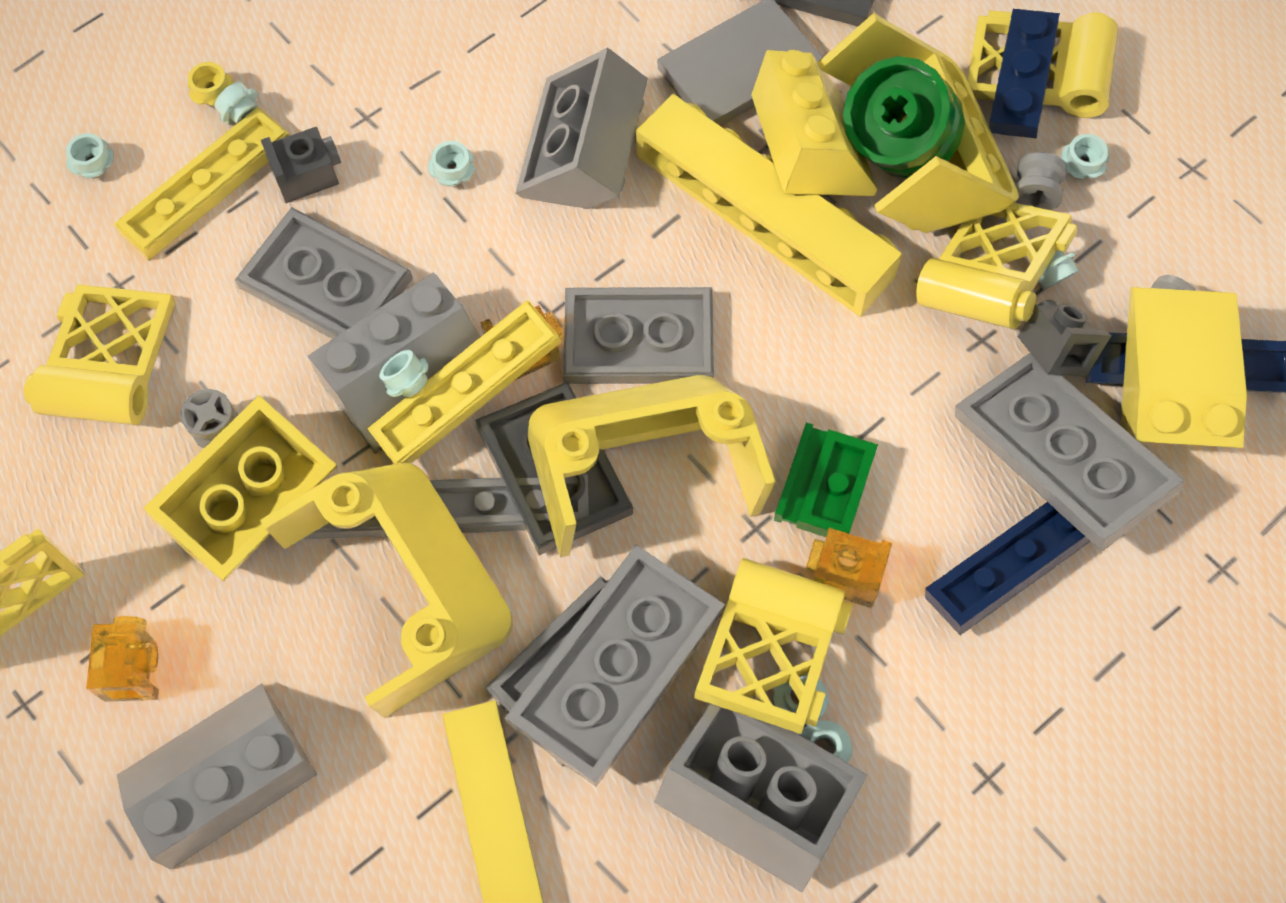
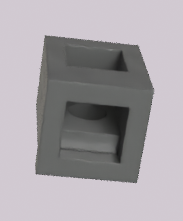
M317 126L271 142L270 137L261 139L262 146L285 203L339 184L333 167L341 163L336 146L331 136L322 139Z
M1045 300L1037 305L1035 304L1031 318L1025 322L1017 337L1048 375L1087 376L1111 338V335L1107 330L1093 329L1087 322V316L1077 307L1069 304H1060L1058 306L1053 300Z

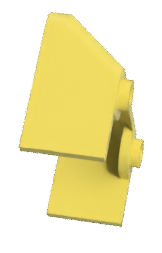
M873 13L817 63L821 71L852 87L857 77L878 61L896 56L917 58L936 69L951 86L962 103L965 120L961 143L950 160L947 162L935 156L877 202L875 207L878 213L905 224L913 231L919 230L929 233L1002 212L1018 200L1019 193L970 85L962 70L948 55Z
M695 375L545 404L536 409L529 420L528 441L559 557L570 556L577 524L564 478L589 471L597 461L599 449H608L702 430L711 440L727 444L749 516L760 515L775 484V479L748 402L716 379L706 375Z
M398 463L337 474L260 520L265 530L286 549L328 523L338 528L348 529L357 527L376 516L429 605L409 617L401 631V645L413 667L364 697L369 707L383 718H386L502 645L510 636L513 628V617L505 600L424 471L410 463Z

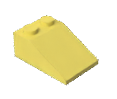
M1131 287L1121 427L1139 442L1243 448L1247 390L1237 293Z

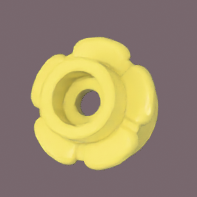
M214 62L200 63L194 66L188 74V88L191 90L189 91V96L199 105L208 104L214 106L220 93L233 84L232 77L229 74H225L223 68Z

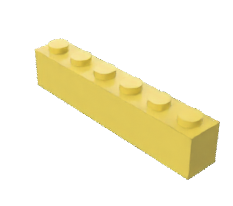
M672 94L636 130L637 158L859 317L863 315L896 278L902 253L896 249L895 245L887 237L880 234L875 235L858 223L853 214L842 207H835L819 194L784 193L772 157L756 152L746 145L736 132L729 128L723 129L709 119L697 105L686 103L675 94Z

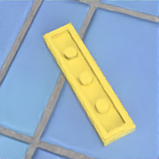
M259 107L255 108L114 223L115 228L148 261L151 260L269 162L261 139L270 137L271 142L290 136L289 133Z
M527 299L429 378L425 386L417 394L404 398L367 429L394 464H411L558 346L562 340Z
M496 700L442 714L483 903H544Z

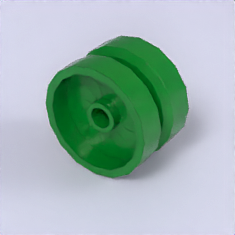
M901 56L878 61L862 72L848 91L843 110L846 135L856 151L891 176L909 178L935 156L948 162L961 143L965 125L962 103L938 71L920 59Z

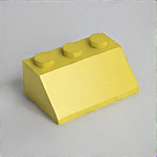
M766 50L751 96L783 192L792 194L875 196L878 189L868 162L864 156L856 151L846 135L843 119L845 103L841 92L827 73L819 69L818 61L813 54L798 50Z
M258 395L143 509L150 519L182 549L224 582L270 535L260 520L321 484L337 467V464Z

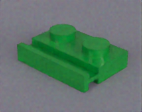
M806 422L775 512L774 521L780 523L786 521L797 525L796 528L846 544L878 444L828 429V432L813 428L814 424Z

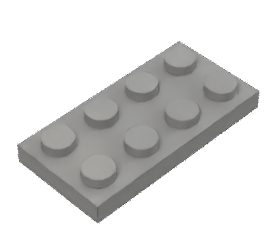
M1031 353L955 405V417L1101 551H1104L1182 491L1184 480L1063 376L1048 375Z
M635 545L505 716L506 722L593 786L597 787L721 616L725 604L638 545Z

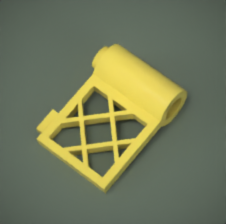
M989 10L988 16H978L968 75V83L976 99L994 100L997 84L978 83V77L994 65L1000 70L1005 46L996 51L985 40L986 32L1007 35L1012 12ZM1092 12L1080 16L1074 22L1059 21L1056 38H1060L1059 45L1053 50L1049 77L1054 81L1053 89H1046L1043 105L1061 106L1066 113L1080 118L1100 116L1109 107L1118 38V24L1115 20L1103 13ZM982 53L986 56L983 60H981ZM1055 60H1057L1056 67L1052 64Z
M1012 203L1002 212L991 214V216L1005 218L1007 221L1005 223L985 230L980 225L984 217L962 223L940 258L929 259L924 265L916 289L918 304L930 309L1010 329L1018 328L1022 321L1027 322L1033 314L1036 294L1032 290L1057 250L1066 252L1077 234V225L1072 224L1071 214ZM1037 226L1052 228L1050 233L1031 240L1028 239L1024 232ZM1015 234L1019 244L995 252L990 242ZM982 246L987 254L972 260L959 258L962 252ZM1025 256L1031 262L1025 273L1006 269L1003 266L1005 263Z
M77 284L74 293H65L56 315L59 322H62L47 364L37 367L35 372L31 373L25 381L24 397L26 402L30 403L32 410L39 415L139 425L146 414L148 406V382L175 306L172 294ZM88 302L105 303L112 309L88 323L82 317ZM142 308L157 309L153 319L137 328H134L127 316ZM121 321L128 330V333L103 346L95 334ZM88 338L97 348L96 351L81 359L67 358L70 348ZM136 343L142 349L137 366L117 364L112 358Z
M36 529L29 535L25 533L0 551V609L6 608L0 613V636L85 575L79 566L40 529ZM37 554L34 562L23 564ZM53 574L51 577L43 581L45 576ZM23 582L21 587L9 589L11 584Z
M742 558L694 698L802 734L804 724L816 727L826 693L815 690L832 634L836 632L844 635L853 606L852 603L843 601L846 591ZM733 620L755 627L763 640L739 649L730 634ZM795 640L817 647L813 659L793 667L780 646ZM725 646L729 654L721 657ZM770 651L782 672L758 681L746 660ZM736 664L748 686L731 692L713 686L711 682L716 672ZM808 674L804 686L799 677ZM789 682L800 701L796 713L773 706L765 691Z

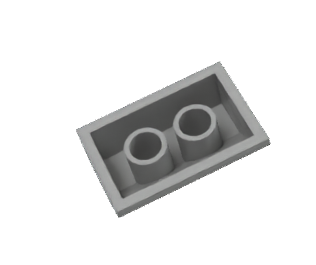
M608 47L547 77L515 194L524 199L589 209L619 197L625 184L624 175L629 155L635 142L634 134L639 114L644 105L643 97L648 78Z
M433 272L309 354L308 358L320 383L376 454L382 450V447L367 428L406 398L403 395L391 397L386 393V384L379 377L385 363L397 353L411 350L419 360L421 358L427 360L429 367L424 374L428 380L477 341L480 335L462 305Z
M261 683L117 774L124 812L150 860L166 868L173 869L315 777L317 773L267 689Z
M710 704L669 765L654 803L803 893L863 785L867 774L793 731Z

